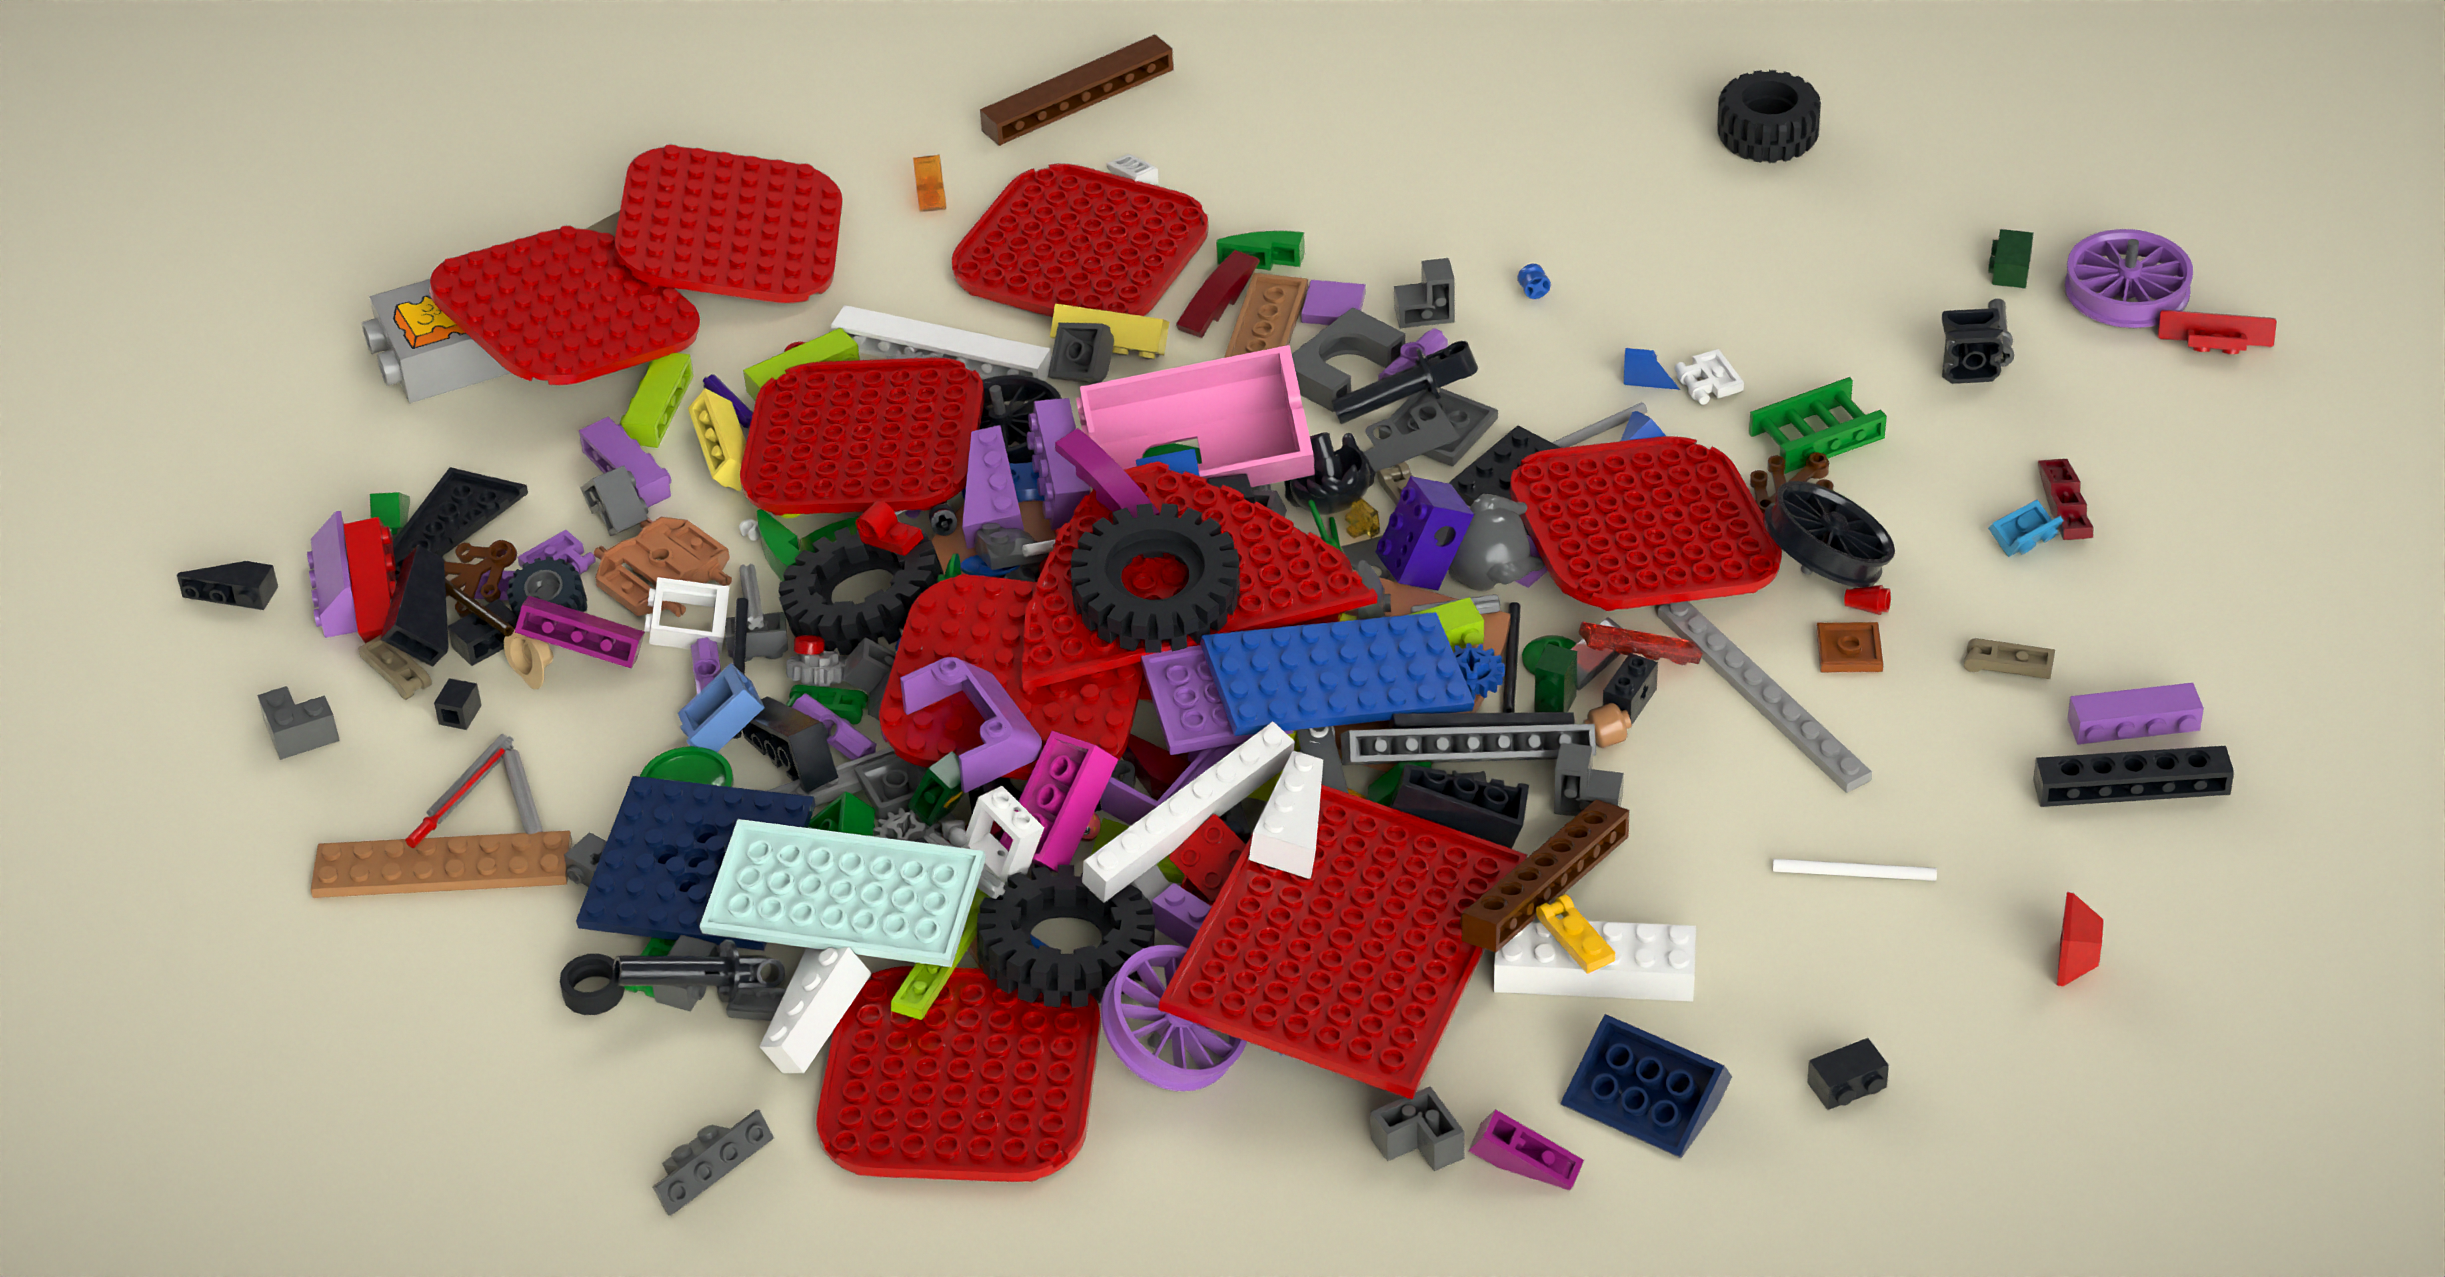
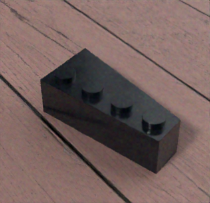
M1406 764L1393 791L1390 808L1512 849L1524 824L1529 785L1518 783L1517 787L1506 786L1504 780L1491 778L1490 783L1476 781L1473 775L1461 773V776L1452 777L1448 776L1445 770Z

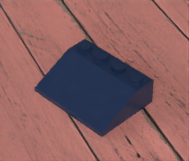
M1604 1014L1560 1104L1676 1157L1682 1158L1717 1109L1732 1079V1075L1725 1065Z

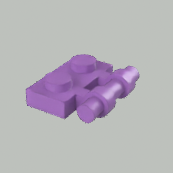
M567 530L560 532L517 557L521 568H523L522 565L526 562L529 564L535 562L534 559L536 558L546 560V557H553L554 561L561 558L565 562L571 563L575 567V571L578 570L579 574L587 571L588 566L596 562L591 552L581 556L584 553L583 543Z

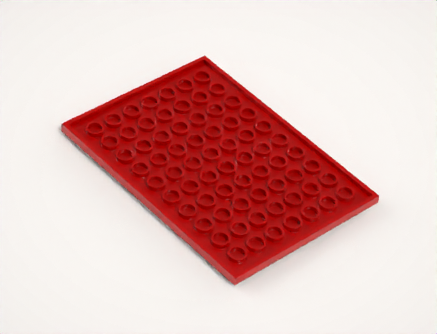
M1321 784L1316 852L1311 879L1249 860L1252 833L1159 1001L1158 1010L1413 1100L1485 950L1462 941L1461 915L1482 894L1489 891L1500 879H1503L1517 865L1522 863L1528 854Z

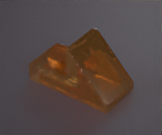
M940 155L914 157L913 164L919 211L926 212L946 209Z

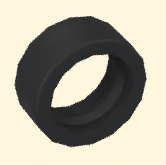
M600 953L585 954L576 957L566 964L561 971L559 982L564 1002L569 1009L582 1015H598L618 1005L624 994V986H616L614 983V959ZM601 976L611 980L608 985L594 992H581L574 989L577 983L589 977Z

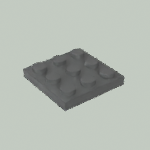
M1440 388L1441 398L1438 400L1433 391L1431 390L1430 393L1428 389L1412 394L1389 419L1394 422L1403 436L1420 429L1411 416L1410 410L1425 402L1436 401L1461 438L1422 455L1452 467L1498 419V409ZM1424 407L1418 412V416L1422 420H1431L1437 414L1436 410L1432 407ZM1382 425L1379 428L1380 439H1386L1392 433L1391 428Z

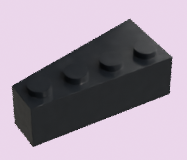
M767 696L761 699L765 708L742 729L744 738L763 755L768 754L772 763L777 768L784 766L788 769L786 771L787 777L792 781L799 779L801 782L800 787L806 793L839 778L827 743L829 734L824 723Z

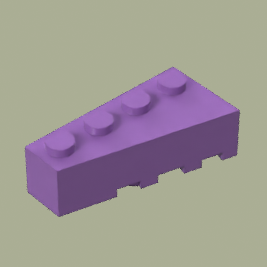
M1000 425L971 431L962 525L967 549L975 547L974 540L977 536V531L982 529L984 524L998 523L1000 527L1005 529L1024 530Z

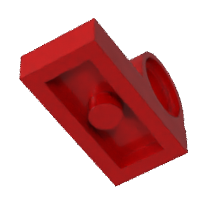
M880 500L872 504L855 522L863 543L906 556L924 538L920 528L898 522L894 510L887 503Z

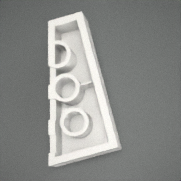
M1292 751L1253 831L1249 860L1311 879L1316 852L1323 759Z
M850 947L828 948L826 950L806 948L759 1046L782 1073H804L872 974Z

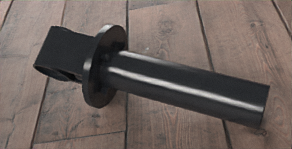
M1458 341L1452 343L1448 347L1427 356L1421 348H1418L1416 351L1419 360L1416 359L1415 361L1417 365L1331 400L1340 423H1346L1424 389H1428L1430 393L1432 390L1436 399H1440V387L1468 378L1478 370V365L1468 342Z
M724 940L720 944L717 956H616L613 963V980L616 986H716L719 998L724 1003H730L735 999L738 988H775L782 983L785 977V968L780 961L765 955H739L737 947L732 940ZM769 963L771 973L763 980L761 969Z

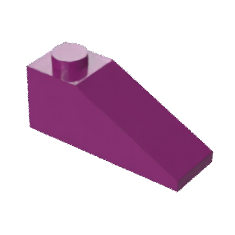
M1496 1109L1481 1122L1468 1150L1497 1168L1567 1190L1573 1188L1584 1162L1582 1158Z

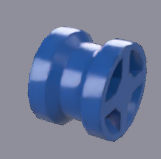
M1538 264L1526 265L1517 275L1520 286L1523 287L1526 296L1530 299H1538L1545 296L1551 288L1550 280Z

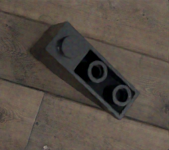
M250 561L179 572L177 574L183 598L258 610L266 608L278 589L273 565Z

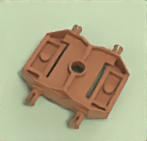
M661 516L655 521H651L648 518L640 522L642 530L637 537L621 541L608 550L603 546H599L594 551V556L601 560L595 576L597 587L637 616L653 613V607L648 606L649 591L652 587L621 565L623 563L633 568L635 573L641 574L652 582L654 587L657 584V577L705 584L710 580H715L721 586H729L732 582V578L722 571L730 559L729 550L690 521ZM662 601L661 611L665 609L670 610L677 617H681L686 611V607L678 602Z

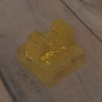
M1361 497L1352 502L1351 511L1345 515V520L1351 525L1346 528L1347 533L1353 538L1364 534L1372 538L1379 534L1378 511Z

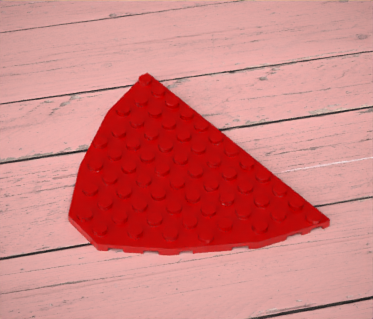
M1159 461L1124 469L1157 508L1159 515L1163 503L1178 505V518H1181L1187 508L1202 512V523L1211 517L1221 525V533L1228 532L1233 539L1234 549H1237L1239 556L1240 592L1239 596H1237L1238 604L1233 615L1227 614V623L1219 631L1210 628V634L1279 628L1377 603L1378 595L1373 588L1368 589L1362 583V578L1355 571L1351 572L1343 564V559L1319 536L1311 532L1308 534L1294 527L1292 521L1258 502L1253 504L1247 501L1241 492L1225 485L1219 488L1208 484L1206 478L1186 471L1180 474L1169 470V465ZM1094 489L1089 496H1084L1074 510L1072 519L1069 523H1064L1055 539L1054 549L1052 552L1050 551L1036 583V591L1033 598L1029 600L1025 609L1023 667L1021 675L1023 691L1141 662V656L1154 654L1146 653L1145 640L1142 639L1135 651L1120 648V636L1111 644L1098 637V628L1090 631L1082 622V614L1077 615L1074 607L1070 569L1073 550L1078 549V540L1085 531L1093 534L1092 524L1104 517L1113 524L1112 511L1096 500V491ZM1163 552V557L1143 558V554L1133 558V562L1123 569L1121 579L1125 588L1133 595L1143 599L1160 600L1176 595L1186 586L1189 580V570L1186 565L1175 560L1174 555ZM1187 634V647L1200 645V643L1196 644ZM1162 640L1161 652L1171 650L1168 640Z

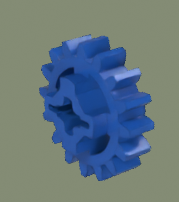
M1467 643L1465 649H1461L1458 645L1455 646L1454 655L1473 700H1475L1478 694L1483 698H1487V691L1496 693L1497 685H1503V677L1505 676V665L1502 663L1501 655L1494 656V649L1492 648L1484 651L1482 644L1477 648H1472V645Z

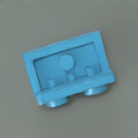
M2037 499L1995 521L1988 529L2007 556L2010 557L2018 552L2021 555L2029 552L2036 546V542L2043 540L2045 543L2053 539L2059 533L2057 529L2064 520L2061 516L2052 520Z

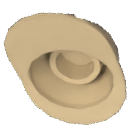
M514 632L509 637L505 636L504 651L510 666L532 689H539L544 681V669L552 663L554 657L549 644Z

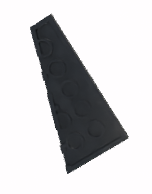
M449 467L393 540L396 581L398 580L403 560L417 545L430 550L440 557L444 556L528 494L527 485Z

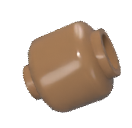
M1614 703L1591 709L1587 714V719L1583 720V724H1595L1596 745L1600 748L1624 742L1628 735L1627 729L1632 727L1627 710L1621 711Z

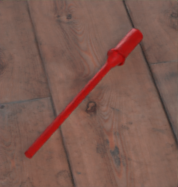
M500 748L434 815L423 819V822L406 838V843L409 847L415 848L432 830L437 828L439 818L504 754V749Z

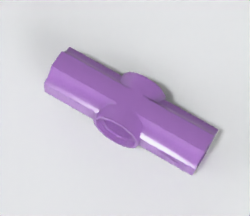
M1433 328L1416 342L1404 344L1401 347L1400 356L1378 375V381L1417 365L1415 361L1416 359L1419 360L1416 349L1421 348L1427 356L1448 347V339L1445 338L1442 331Z
M708 637L699 638L691 645L697 694L721 673L717 642L710 640Z
M804 693L802 697L796 699L791 707L823 722L829 734L827 743L849 759L855 760L876 752L877 744L855 729L848 720L837 716L810 695ZM836 724V732L831 736V728Z

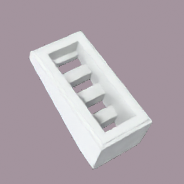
M1127 154L1106 163L1107 168L1114 175L1133 179L1135 182L1140 181L1152 185L1159 184L1158 169L1133 155Z

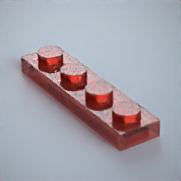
M1587 622L1581 623L1578 632L1588 647L1598 651L1608 648L1627 656L1629 653H1637L1651 660H1659L1660 658L1670 659L1679 665H1687V662L1699 664L1703 654L1693 641Z

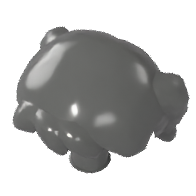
M1480 495L1470 507L1474 516L1448 572L1453 580L1465 584L1471 589L1487 591L1493 589L1498 583L1503 585L1510 584L1513 581L1522 579L1532 571L1541 570L1545 564L1542 558L1530 555V543L1523 521L1519 516L1527 511V505L1502 496ZM1449 527L1443 545L1453 539L1455 534L1454 528Z

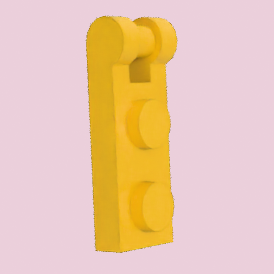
M1567 894L1557 897L1555 902L1550 905L1544 903L1536 907V914L1540 922L1587 974L1615 961V951L1574 907L1571 898ZM1561 914L1564 918L1558 920L1556 916Z

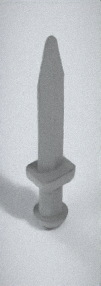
M951 812L940 820L945 840H950V843L955 847H962L967 843L965 822L963 820H956Z

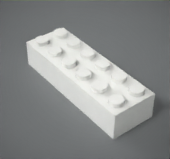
M1534 919L1495 953L1494 992L1693 1001L1696 926L1588 921L1615 951L1614 962L1589 974L1579 966L1539 919Z

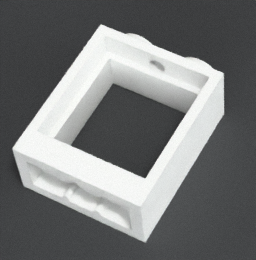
M657 577L656 589L650 588L648 606L653 607V614H646L644 632H650L649 644L691 649V645L697 639L708 637L710 640L717 642L718 653H721L730 587ZM662 601L714 607L712 631L707 632L659 625Z
M1000 786L978 797L966 831L967 843L961 848L984 851L986 860L983 868L1000 879L1004 885L1008 886V877L1020 872L1027 875L1044 827L1003 786ZM994 820L1013 839L1009 852L990 833Z

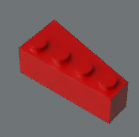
M379 517L343 524L357 629L364 643L382 634L397 584L393 538L389 526H384Z

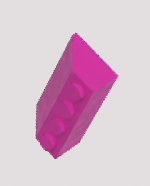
M1054 731L1051 732L1019 799V803L1044 827L1032 863L1041 867L1047 866L1049 870L1058 873V865L1070 864L1118 762L1117 758L1096 745ZM1004 831L1000 843L1009 852L1013 839Z

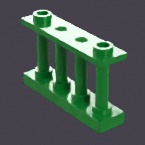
M1847 377L1751 411L1749 435L1754 437L1765 432L1768 433L1780 447L1779 456L1785 459L1784 474L1805 467L1806 460L1812 453H1823L1828 459L1884 439L1887 416L1881 409L1865 415L1851 400L1853 380L1851 377ZM1842 406L1853 419L1840 423L1829 410ZM1817 415L1828 428L1815 432L1804 419ZM1792 423L1803 437L1790 441L1779 428Z

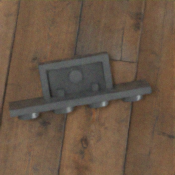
M756 1109L732 1128L716 1125L706 1126L697 1133L698 1137L689 1144L681 1145L672 1151L671 1157L662 1163L668 1175L653 1186L667 1215H673L774 1139L760 1110Z

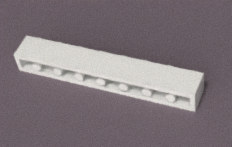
M847 305L843 306L831 324V331L842 328L858 344L859 352L887 358L888 355L896 357L898 351L902 354H907L908 350H911L912 354L923 351V357L930 354L932 358H948L965 363V368L971 371L976 370L981 379L1003 375H1024L1046 381L1048 378L1051 349Z
M1271 722L1084 860L1082 883L1105 903L1176 850L1213 814L1220 817L1282 771L1294 750L1295 741L1274 722Z

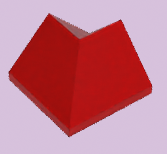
M2071 892L2066 894L2060 939L2057 986L2067 985L2098 967L2100 962L2104 919Z

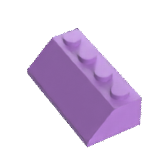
M341 511L334 512L311 538L312 551L307 552L309 567L314 569L309 571L312 588H317L311 590L314 607H319V609H314L315 622L317 627H323L325 638L358 632L343 526L344 521Z

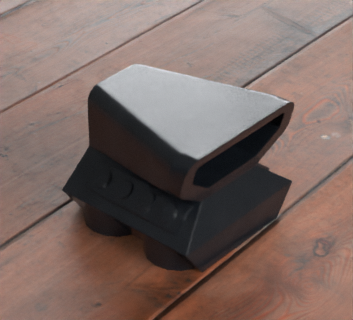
M1997 309L1948 310L1942 313L1941 321L1946 336L1942 377L1951 384L1993 382L2000 375L2001 353L2004 349V330L1998 329L2000 315Z

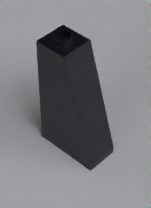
M417 545L403 560L380 640L432 667L448 652L449 648L444 558Z

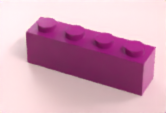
M528 596L522 604L514 632L628 668H632L635 664L645 634L642 630L532 596Z

